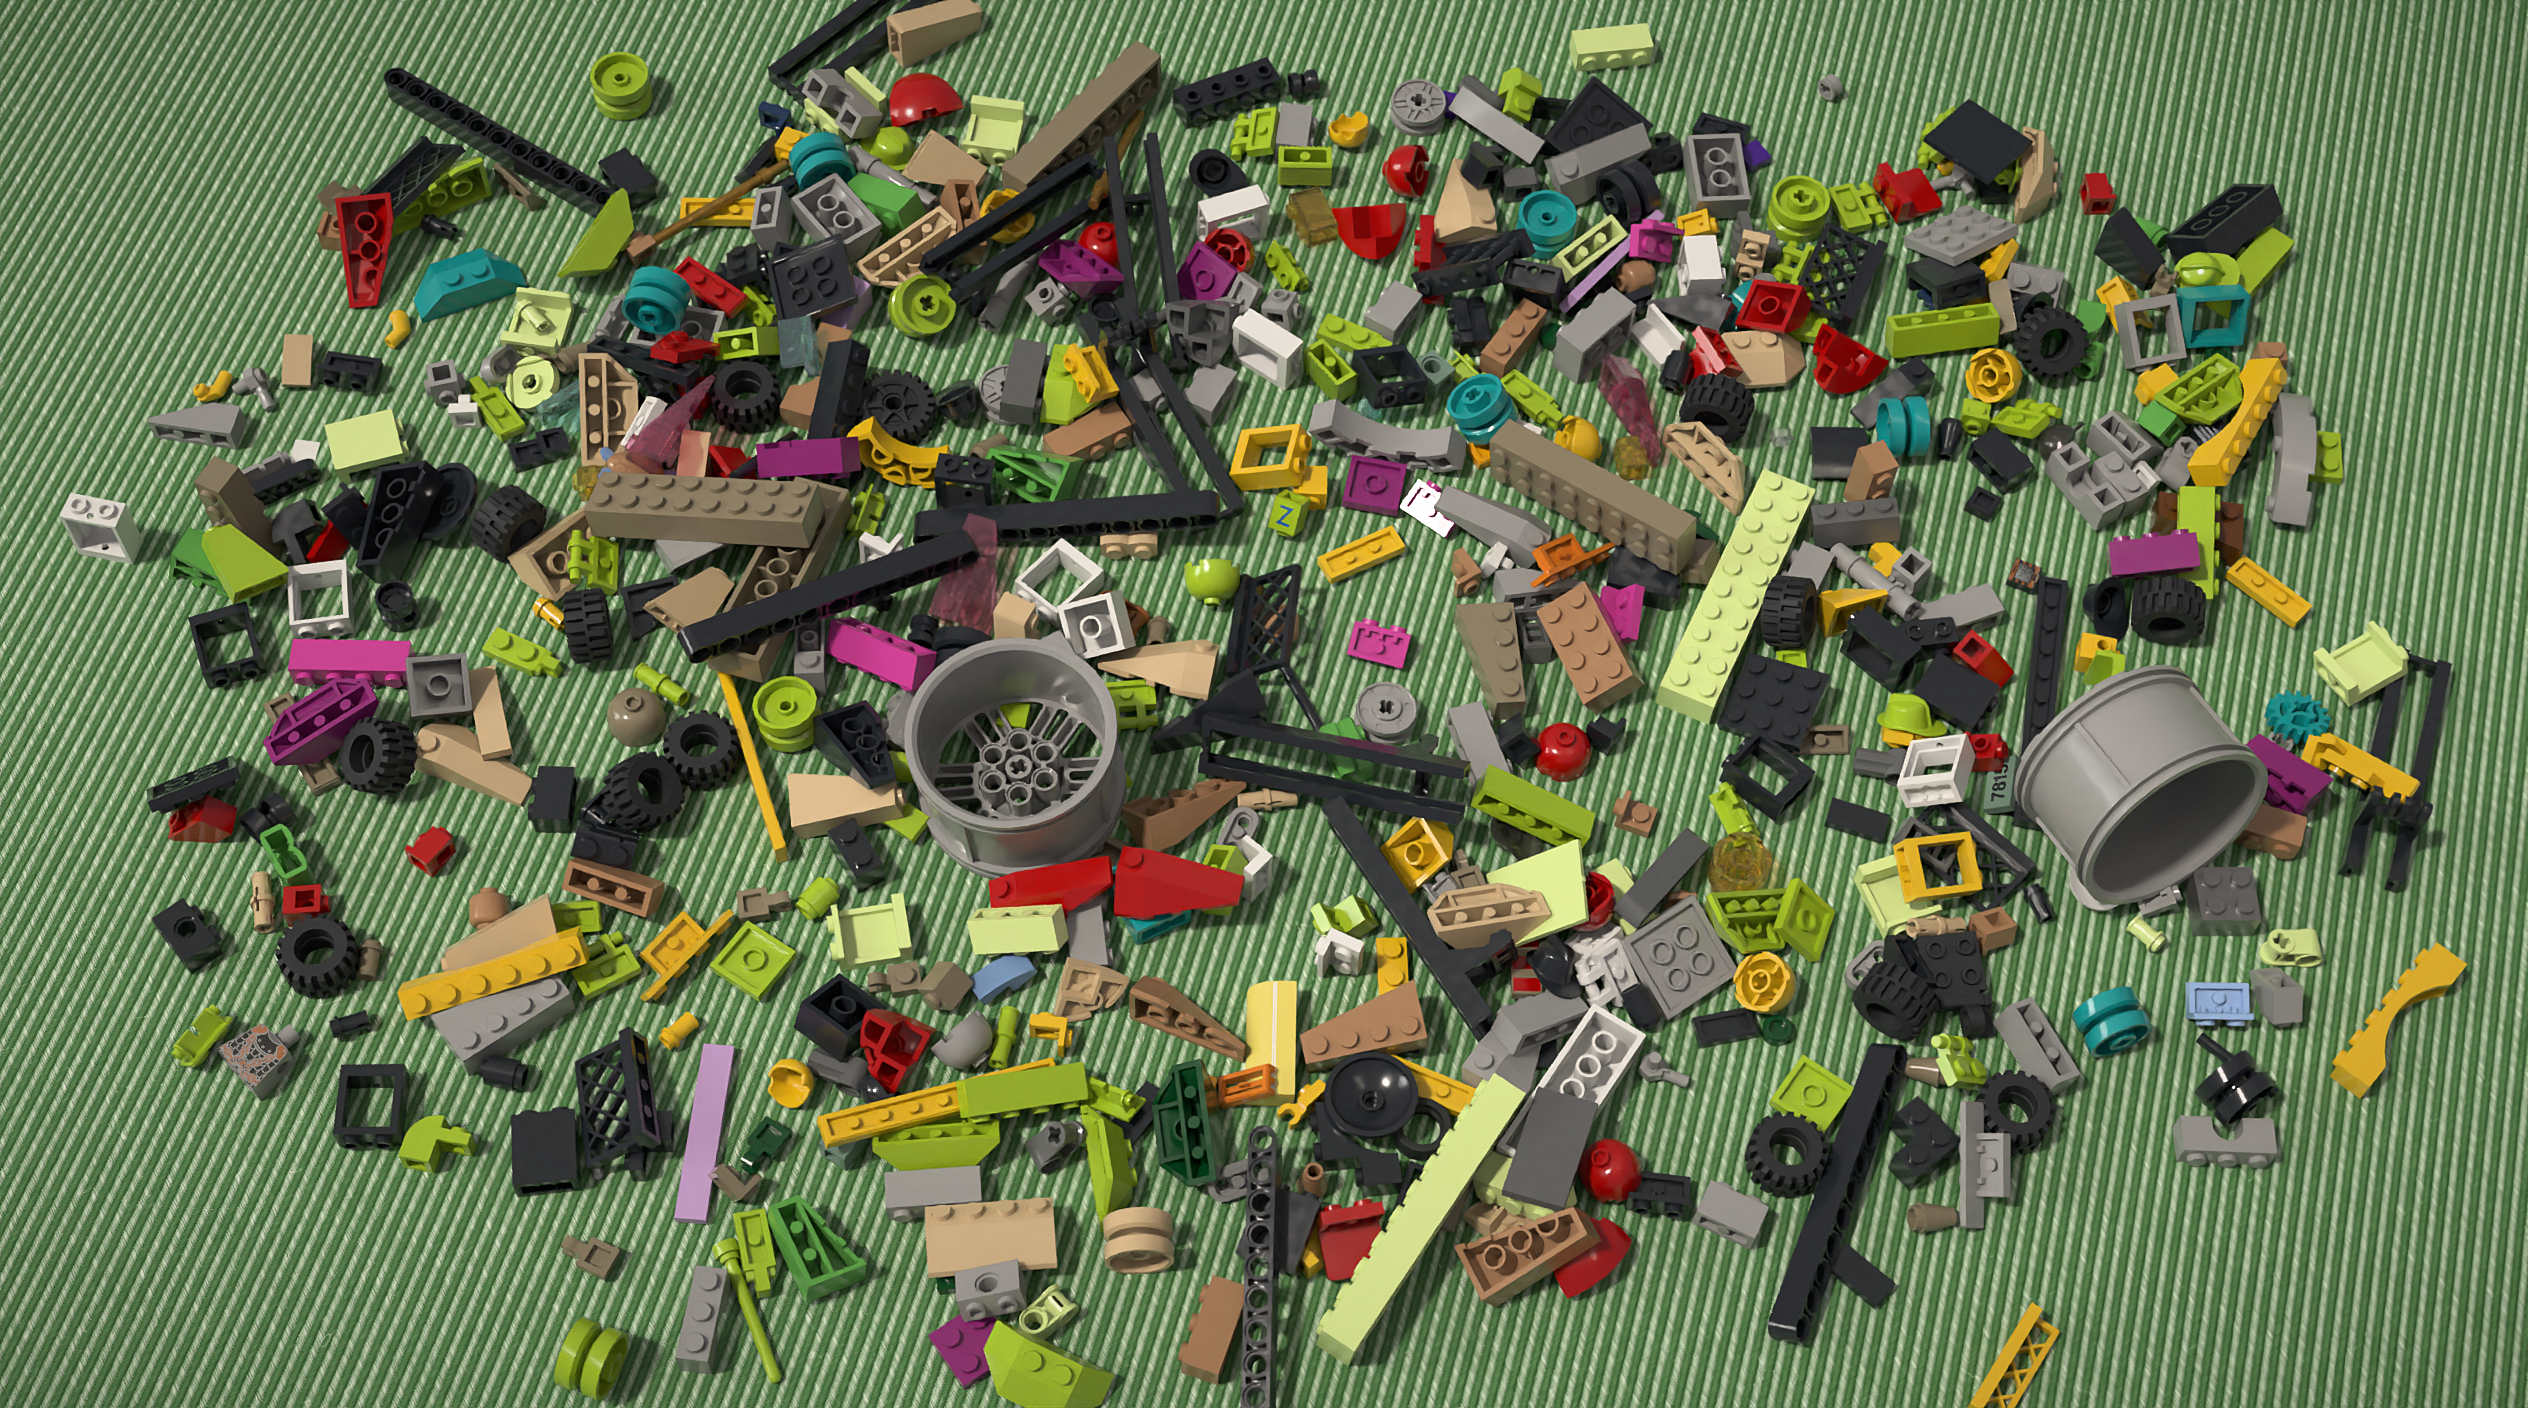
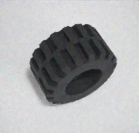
M2044 306V310L2039 307L2033 309V315L2030 313L2025 314L2023 317L2026 320L2023 323L2019 321L2017 327L2020 328L2019 332H2014L2013 338L2017 342L2012 343L2013 349L2018 352L2015 354L2017 360L2021 361L2025 368L2047 379H2052V376L2059 379L2063 378V373L2067 375L2072 374L2074 366L2079 368L2082 365L2079 360L2081 357L2086 358L2087 352L2084 351V348L2089 347V341L2084 338L2089 335L2087 330L2082 328L2084 324L2081 320L2059 307L2053 308L2052 306ZM2059 328L2062 335L2059 348L2048 356H2042L2040 353L2042 337L2048 331Z
M743 358V361L734 359L731 360L729 365L723 364L721 371L716 370L714 372V379H710L709 394L714 417L717 418L721 426L725 425V428L729 431L736 429L738 434H743V431L753 434L754 430H765V425L771 426L775 422L774 417H779V407L782 403L779 381L775 371L770 370L768 364L761 365V361L754 359L753 362L749 361V358ZM747 392L757 394L745 400L735 398L737 395Z
M1708 373L1707 376L1701 374L1694 378L1688 386L1679 410L1681 423L1700 421L1715 436L1720 437L1725 444H1730L1732 441L1737 442L1746 432L1755 408V399L1752 397L1751 391L1746 389L1743 383L1737 382L1732 377L1729 378L1723 374L1715 375L1714 373Z
M503 486L498 491L492 493L476 512L470 529L471 540L497 561L510 563L507 558L510 554L542 533L547 520V510L543 504L519 486Z
M1775 575L1771 579L1765 591L1761 611V629L1767 645L1802 650L1809 644L1815 630L1818 613V595L1815 583L1811 578Z
M2157 577L2153 580H2146L2143 584H2139L2133 592L2132 630L2138 633V636L2141 638H2146L2147 641L2157 642L2158 644L2174 645L2194 640L2203 633L2205 627L2206 594L2200 586H2196V583L2186 581L2183 578Z
M602 588L565 592L563 597L564 624L570 656L574 663L581 664L612 659L614 652L612 627L606 595Z
M701 710L700 714H695V711L688 712L689 716L685 718L683 715L677 718L678 723H671L668 727L669 732H665L663 737L665 742L663 743V751L665 757H667V762H673L676 766V773H681L682 779H680L681 784H685V787L689 785L692 791L703 788L704 792L710 791L709 787L715 786L716 789L722 787L721 782L725 781L728 783L732 779L731 773L736 774L739 769L738 764L741 763L740 747L734 726L730 725L729 720L725 716L720 719V714L714 711L711 715L708 714L707 710ZM701 744H710L717 747L713 753L705 757H692L688 755L692 748Z
M365 717V719L358 720L356 725H352L349 729V734H346L344 738V745L341 747V773L345 777L346 784L356 791L392 796L396 792H401L404 789V785L408 784L411 780L410 776L414 773L415 761H417V743L414 742L415 736L413 732L409 731V727L400 722Z
M644 751L636 755L634 754L612 767L608 771L609 774L603 780L606 786L602 787V794L606 796L603 803L604 806H608L610 809L607 813L611 818L614 816L617 819L615 823L620 827L625 825L626 830L631 832L636 830L637 833L649 832L671 821L676 817V814L681 812V804L685 803V796L682 795V792L686 790L685 784H681L680 781L682 779L681 773L677 774L675 771L676 766L673 762L668 763L667 757L663 755L657 757L656 752L650 751L646 754ZM638 782L646 788L650 803L640 794Z
M318 914L317 918L307 915L305 916L306 920L302 922L299 919L292 922L294 927L291 929L287 927L283 931L285 937H279L277 942L279 949H276L277 963L289 986L293 987L296 993L301 995L304 992L307 998L312 999L315 994H317L319 999L326 998L328 993L335 996L339 994L338 989L341 987L346 990L350 986L348 981L350 979L355 980L357 977L355 969L359 968V958L361 956L351 930L348 929V926L343 921L339 923L338 918L332 915L329 919H327L325 914ZM319 948L334 949L326 961L316 965L304 964L306 957L314 950Z
M1885 961L1873 964L1852 995L1854 1006L1862 1018L1881 1033L1901 1041H1912L1914 1038H1917L1938 1007L1936 1005L1938 1003L1937 998L1934 996L1933 991L1921 978L1902 966Z
M2012 1069L2005 1070L2003 1075L1997 1072L1993 1074L1991 1079L1988 1078L1974 1102H1982L1984 1104V1133L2010 1134V1155L2014 1156L2017 1151H2019L2020 1155L2027 1154L2029 1149L2033 1151L2043 1141L2055 1120L2053 1115L2056 1112V1105L2051 1104L2054 1100L2052 1093H2046L2048 1086L2044 1082L2041 1084L2036 1082L2038 1077L2033 1074L2027 1077L2025 1076V1071L2018 1070L2017 1074H2013ZM2012 1103L2019 1106L2025 1112L2028 1121L2017 1123L2007 1119L2001 1113L1998 1104Z
M1781 1111L1775 1112L1772 1119L1766 1116L1762 1119L1761 1124L1758 1123L1754 1128L1744 1155V1160L1747 1161L1745 1168L1747 1173L1753 1172L1750 1179L1754 1184L1757 1182L1761 1183L1760 1189L1766 1192L1769 1189L1773 1191L1772 1196L1779 1197L1780 1193H1784L1785 1198H1792L1794 1192L1797 1196H1801L1805 1193L1806 1189L1810 1191L1816 1181H1818L1827 1162L1828 1143L1823 1142L1825 1135L1823 1131H1816L1818 1125L1814 1121L1810 1124L1805 1121L1807 1116L1800 1114L1798 1118L1794 1117V1112L1787 1111L1785 1116H1782ZM1777 1144L1791 1146L1800 1154L1802 1163L1797 1165L1783 1164L1775 1159L1770 1151V1147Z

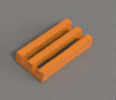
M1267 1063L1220 1076L1218 1082L1219 1106L1226 1109L1275 1096V1090L1271 1088V1085L1275 1084V1078L1271 1076V1073H1275V1066ZM1263 1076V1079L1255 1080V1081H1252V1082H1247V1081H1246V1080H1249V1079H1253V1078H1257V1077ZM1238 1083L1237 1086L1226 1088L1227 1085Z

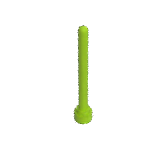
M735 1238L722 1240L712 1247L715 1259L728 1269L732 1285L768 1379L772 1383H777L781 1380V1373L738 1264L740 1257L738 1255L739 1246Z

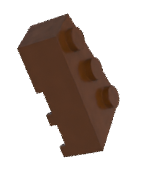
M2159 492L2151 509L2150 533L2159 532L2160 536L2171 535V531L2177 530L2178 494ZM2220 501V511H2215V522L2220 523L2219 539H2214V550H2219V559L2226 562L2225 566L2231 568L2243 551L2244 504Z

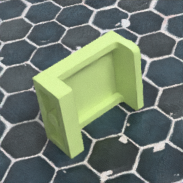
M853 66L844 71L845 80L882 113L883 117L887 115V97ZM808 97L804 99V115L809 123L817 125L822 132L838 135L844 143L851 139L835 124L839 112L829 107H817Z
M973 95L971 100V117L966 138L961 144V150L980 163L1002 167L1008 159H1012L1018 153L1025 123V102Z
M518 287L516 290L518 303L523 299L533 301L536 305L535 308L549 321V325H547V329L542 333L536 334L523 318L516 316L515 310L509 331L502 332L500 338L501 345L514 346L520 358L546 353L554 360V355L564 346L574 314L571 295L560 291L551 292L531 287Z
M392 409L324 425L334 468L340 483L342 481L345 484L352 483L350 476L352 472L397 461L403 464L406 463L405 458L411 457L406 440L401 441L400 439L401 435H405L401 419L394 418Z
M2374 621L2367 623V632L2332 653L2329 654L2323 647L2313 652L2314 670L2348 707L2408 674L2407 661L2409 657L2406 650L2400 645L2397 646L2391 640L2387 630L2379 627Z
M1895 854L1858 866L1853 880L1883 939L1887 935H1908L1906 925H1915L1907 923L1909 918H1929L1932 915H1941L1943 911L1940 904L1934 906L1932 900L1905 904Z
M903 893L892 894V903L843 911H838L837 904L831 905L832 915L826 916L828 932L829 934L835 933L836 939L835 943H830L832 960H839L841 971L913 960Z

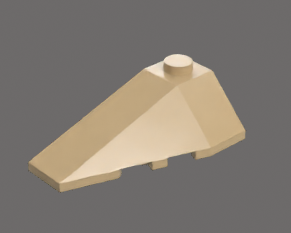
M1453 158L1450 165L1445 188L1434 217L1436 242L1451 243L1495 234L1497 231L1495 208L1488 188L1477 190L1462 176L1460 172L1462 159Z
M586 505L540 533L507 557L522 582L545 598L552 599L553 602H556L565 592H569L577 585L570 583V574L567 573V563L571 557V553L568 551V541L571 539L573 530H581L583 532V539L587 541L592 536L584 513ZM582 554V561L587 562V555Z
M1200 639L1197 641L1188 640L1126 648L1101 655L1098 669L1125 678L1139 676L1146 680V685L1155 687L1157 683L1169 686L1170 693L1208 700L1216 677L1220 645L1213 644L1209 640Z
M439 719L421 728L414 741L417 743V761H415L414 765L417 771L519 807L523 806L531 791L532 778L504 756L483 761L478 736L468 728Z

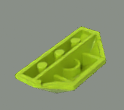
M621 188L608 199L585 235L556 274L560 279L596 276L604 270L609 272L617 263L618 259L615 256L619 251L622 252L627 248L632 240L629 236L634 230L630 204L625 189Z
M1054 344L1045 378L1040 422L1069 425L1074 421V418L1085 414L1100 403V401L1088 404L1084 396L1078 391L1077 384L1071 373L1066 370L1063 357L1070 346L1068 344Z
M2216 353L2157 392L2154 399L2157 403L2177 415L2183 423L2211 426L2241 405L2243 396L2239 379L2240 368L2219 353Z
M1786 888L1715 892L1706 896L1705 910L1717 936L1742 954L1780 951L1785 947L1786 941L1773 930Z
M1081 1105V1123L1086 1133L1085 1147L1101 1234L1104 1233L1103 1218L1116 1210L1125 1209L1132 1200V1187L1138 1186L1135 1168H1129L1127 1158L1133 1157L1130 1139H1124L1122 1128L1088 1105Z
M959 1115L872 1137L873 1152L900 1171L976 1166L1000 1142L999 1119L992 1118L989 1121L972 1123L971 1117L961 1118Z
M997 1319L983 1349L997 1394L1025 1408L1097 1407L1102 1404L1115 1376L1114 1373L1000 1319Z

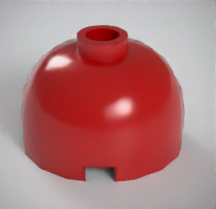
M1402 145L1397 147L1389 155L1387 161L1384 162L1382 167L1383 176L1386 177L1390 189L1397 195L1418 198L1417 196L1424 194L1429 178V171L1425 170V162H1429L1427 149L1424 145Z
M1097 222L1086 227L1079 236L1078 244L1091 250L1119 271L1113 224Z
M1229 228L1217 229L1204 240L1205 244L1240 272L1250 273L1255 262V249L1250 238L1245 234Z
M1558 722L1549 725L1539 733L1536 740L1540 743L1541 750L1533 755V763L1542 775L1545 773L1551 776V780L1556 782H1570L1581 777L1591 760V744L1586 733L1578 726L1568 722Z
M1588 872L1589 876H1585L1589 921L1570 927L1573 930L1593 932L1607 925L1615 913L1613 909L1617 904L1611 881L1602 874Z
M1605 1138L1593 1142L1585 1149L1578 1167L1581 1184L1592 1198L1601 1203L1613 1200L1620 1202L1627 1198L1629 1192H1635L1640 1185L1642 1164L1629 1145L1618 1139Z

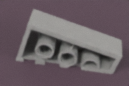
M555 973L469 1001L431 1015V1018L441 1038L468 1076H471L480 1070L482 1061L484 1059L488 1060L491 1054L498 1056L506 1054L576 1008L571 993Z

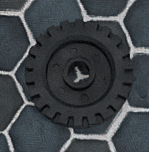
M894 369V375H890L889 370H884L882 377L877 372L872 375V381L869 378L864 380L855 426L874 416L879 425L891 437L908 445H911V441L917 445L921 443V437L926 439L929 435V430L932 431L934 427L936 407L933 392L929 389L926 381L922 382L920 376L915 375L912 377V372L905 371L904 375H901V370Z

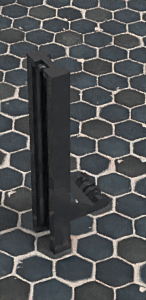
M856 0L770 65L768 67L769 81L781 91L786 89L787 95H793V100L805 109L804 99L807 96L801 91L806 81L796 87L787 79L890 0ZM910 0L893 14L946 0ZM886 19L821 69H834L845 79L844 71L852 66L858 70L889 46Z
M1157 132L1147 133V140H1143L1149 193L1123 195L1115 137H1104L1103 139L1108 180L1107 211L1108 218L1113 219L1119 271L1124 275V281L1121 283L1123 297L1128 299L1139 320V308L1127 218L1134 215L1133 206H1136L1137 217L1144 214V205H1151L1165 309L1166 303L1180 301ZM1168 326L1172 360H1170V365H1166L1169 373H1174V375L1188 373L1189 362L1188 355L1184 353L1185 347L1176 336H1172ZM1129 341L1133 376L1144 370L1146 366L1132 341Z
M1083 153L924 253L918 269L927 277L939 271L938 277L942 278L947 284H953L948 296L961 306L971 300L969 314L974 318L980 316L987 305V302H985L1003 274L1107 207V197L1102 199L1097 209H1091L1088 206L1091 196L1087 197L969 274L960 268L964 254L1086 176L1091 175L1094 179L1100 180L1106 168L1101 167L1098 170L1099 162L1089 153Z
M1126 297L1114 301V311L1120 320L1117 330L1107 326L1100 331L1090 312L1077 316L1076 330L1086 347L1095 346L1118 386L1119 392L1115 399L1131 422L1132 429L1167 491L1172 493L1191 490L1115 358L1116 347L1132 341L1227 509L1220 512V521L1223 519L1228 521L1242 515L1245 507L1243 500L1158 353L1154 328L1158 326V319L1154 310L1151 308L1145 310L1142 319L1139 320ZM1210 528L1189 529V530L1191 531L1192 535L1194 536V535L1199 534V533H1201V532H1203V531H1205V530H1208V529H1210Z
M2405 649L2409 657L2407 665H2414L2412 670L2418 672L2421 668L2426 669L2425 676L2432 678L2410 776L2420 782V786L2412 797L2405 795L2401 803L2402 794L2394 792L2390 797L2388 805L2379 802L2384 795L2382 787L2374 785L2371 789L2367 788L2366 791L2358 787L2337 873L2349 878L2352 869L2358 871L2369 824L2375 815L2397 821L2399 825L2384 890L2393 893L2397 892L2404 881L2411 845L2429 820L2433 810V804L2425 801L2421 804L2452 667V663L2439 659L2437 662L2409 654L2410 650ZM2404 676L2381 688L2366 752L2383 762Z
M1209 711L1203 716L1201 736H1204V740L1200 744L1203 751L1199 754L1198 773L1331 800L1341 795L1346 803L1458 825L1464 819L1466 804L1430 797L1433 793L1434 785L1430 783V779L1434 774L1464 780L1465 777H1469L1471 765L1470 761L1433 754L1439 742V737L1436 735L1423 734L1419 737V743L1394 747L1216 711ZM1213 730L1415 770V784L1409 792L1211 753Z
M1341 795L1321 807L1330 829L1479 1043L1491 1030L1494 1024L1492 1017L1494 1016L1476 989L1518 961V950L1515 947L1516 944L1512 938V933L1506 930V928L1491 934L1489 943L1484 947L1449 950L1442 939L1437 936L1433 926Z

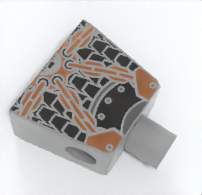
M259 1024L223 1044L217 1050L224 1062L259 1100H262L294 1067L295 1061L288 1048L301 1038L290 1024L275 1035L265 1024Z

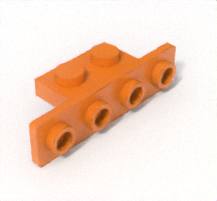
M1571 532L1539 546L1531 553L1544 573L1530 584L1533 589L1542 584L1547 588L1560 580V578L1565 580L1577 572L1576 569L1580 573L1594 563L1597 565L1609 558L1608 552L1615 547V544L1610 542L1585 553Z

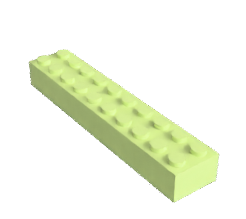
M1763 469L1661 681L1655 703L1709 725L1761 614L1767 586L1773 576L1779 575L1810 509L1816 489Z
M1495 1073L1489 1081L1483 1079L1480 1082L1470 1102L1472 1106L1469 1104L1464 1106L1453 1127L1455 1131L1449 1129L1442 1139L1441 1146L1436 1152L1439 1156L1431 1155L1419 1178L1422 1181L1420 1182L1415 1179L1402 1203L1405 1206L1398 1205L1390 1216L1389 1223L1385 1228L1387 1233L1381 1230L1372 1243V1248L1368 1253L1371 1257L1368 1259L1364 1256L1351 1278L1352 1285L1346 1282L1337 1295V1300L1333 1305L1336 1309L1334 1311L1328 1309L1320 1320L1319 1327L1316 1330V1333L1319 1334L1317 1346L1345 1365H1350L1473 1180L1472 1178L1517 1114L1526 1095L1525 1092Z

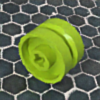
M613 52L601 57L591 68L590 81L594 100L598 110L606 117L614 120H630L645 113L652 104L653 92L649 71L645 61L639 56L629 52Z
M1794 175L1780 180L1773 188L1766 216L1768 229L1775 230L1776 237L1787 243L1795 241L1798 244H1804L1816 239L1823 230L1829 209L1830 197L1828 190L1821 182L1808 176Z
M917 274L898 284L891 293L888 302L889 317L895 328L902 334L913 338L928 337L946 328L953 319L956 309V302L948 296L949 291L952 290L949 284L938 276L931 275L927 277L924 274Z
M782 676L772 679L761 686L754 696L752 708L762 739L767 745L780 752H795L805 749L814 743L813 717L822 715L814 688L806 680L795 676Z
M581 1317L574 1324L562 1345L554 1371L555 1384L570 1391L581 1387L583 1396L597 1401L603 1400L614 1386L623 1366L629 1341L627 1332L613 1327H608L603 1331L600 1322L587 1317Z

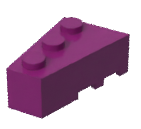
M858 436L756 444L759 478L789 476V481H794L796 476L806 479V475H811V480L826 479L828 478V473H832L833 478L850 477V472L861 471Z
M2189 529L2171 531V535L2160 536L2159 532L2146 533L2139 539H2131L2130 536L2114 537L2113 542H2108L2106 557L2109 577H2116L2118 579L2135 578V581L2145 580V576L2161 575L2164 577L2199 571L2200 568L2196 532L2189 533Z
M2257 734L2245 744L2251 748L2267 769L2268 786L2264 800L2272 807L2305 817L2318 805L2334 780L2331 776L2261 734Z

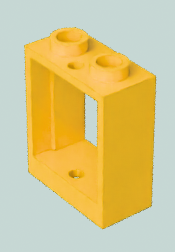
M1301 424L1241 430L1229 475L1241 491L1300 486L1303 474L1306 472L1308 454L1312 449V439ZM1288 446L1284 464L1258 466L1262 449Z
M1970 831L1904 839L1893 845L1905 904L1970 896L1983 889V876L1978 868L1975 856L1977 851L1976 844L1971 838ZM1955 844L1963 884L1927 889L1918 848Z

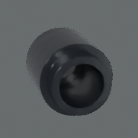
M1672 350L1670 355L1666 357L1658 380L1665 391L1677 393L1684 390L1692 368V357L1688 353Z
M1641 982L1631 985L1620 993L1623 999L1621 1003L1636 1028L1642 1026L1646 1030L1660 1021L1658 1016L1662 1014V1011L1648 987H1644Z
M491 1054L488 1060L484 1059L482 1061L479 1077L483 1078L484 1085L515 1091L516 1088H524L529 1066L522 1064L521 1060Z

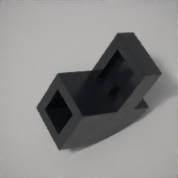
M1478 141L1472 142L1460 167L1462 176L1477 190L1495 187L1504 168L1503 161L1508 153V149L1501 144L1484 147Z
M308 499L297 501L282 509L273 522V543L287 545L285 548L286 555L294 565L312 564L306 558L311 550L306 536L325 527L316 502Z
M657 1111L661 1144L651 1149L643 1145L625 1154L624 1168L625 1171L630 1172L633 1182H646L648 1152H673L675 1120L672 1111ZM627 1127L619 1141L620 1144L632 1139L630 1127Z

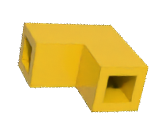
M1889 542L1875 543L1871 546L1868 557L1876 563L1873 567L1887 578L1891 575L1892 565L1902 556Z

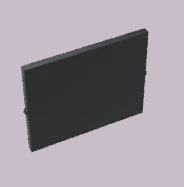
M1971 99L1966 100L1922 140L1987 185L2033 143L2032 140Z

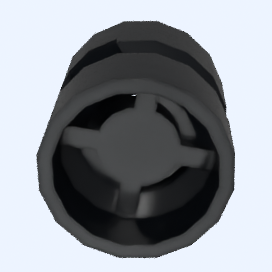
M1100 293L1089 302L1088 312H1090L1100 331L1107 326L1117 330L1120 320L1114 311L1115 306L1113 302L1120 298L1113 293Z
M401 580L386 581L378 587L374 598L384 626L388 630L398 633L414 628L419 622L420 612L411 587Z
M271 791L259 801V808L251 807L239 817V821L248 834L262 846L260 839L262 832L280 823L289 828L298 821V818L286 801L276 792Z

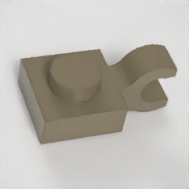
M2162 264L2155 275L2156 281L2149 295L2156 297L2169 294L2172 285L2179 275V271L2175 270L2173 275L2165 273V265Z
M1463 849L1452 851L1450 864L1454 872H1451L1450 875L1460 889L1487 885L1479 865L1469 866Z
M767 887L736 892L741 924L746 923L747 920L755 922L771 919L770 911L788 912L792 910L788 891L768 894Z
M917 961L888 965V974L881 972L867 974L870 994L891 990L892 998L920 994L917 990L921 984Z
M567 1235L561 1244V1247L564 1248L562 1253L572 1258H578L576 1262L578 1269L603 1281H606L621 1255L620 1249L592 1236L589 1242L585 1244Z

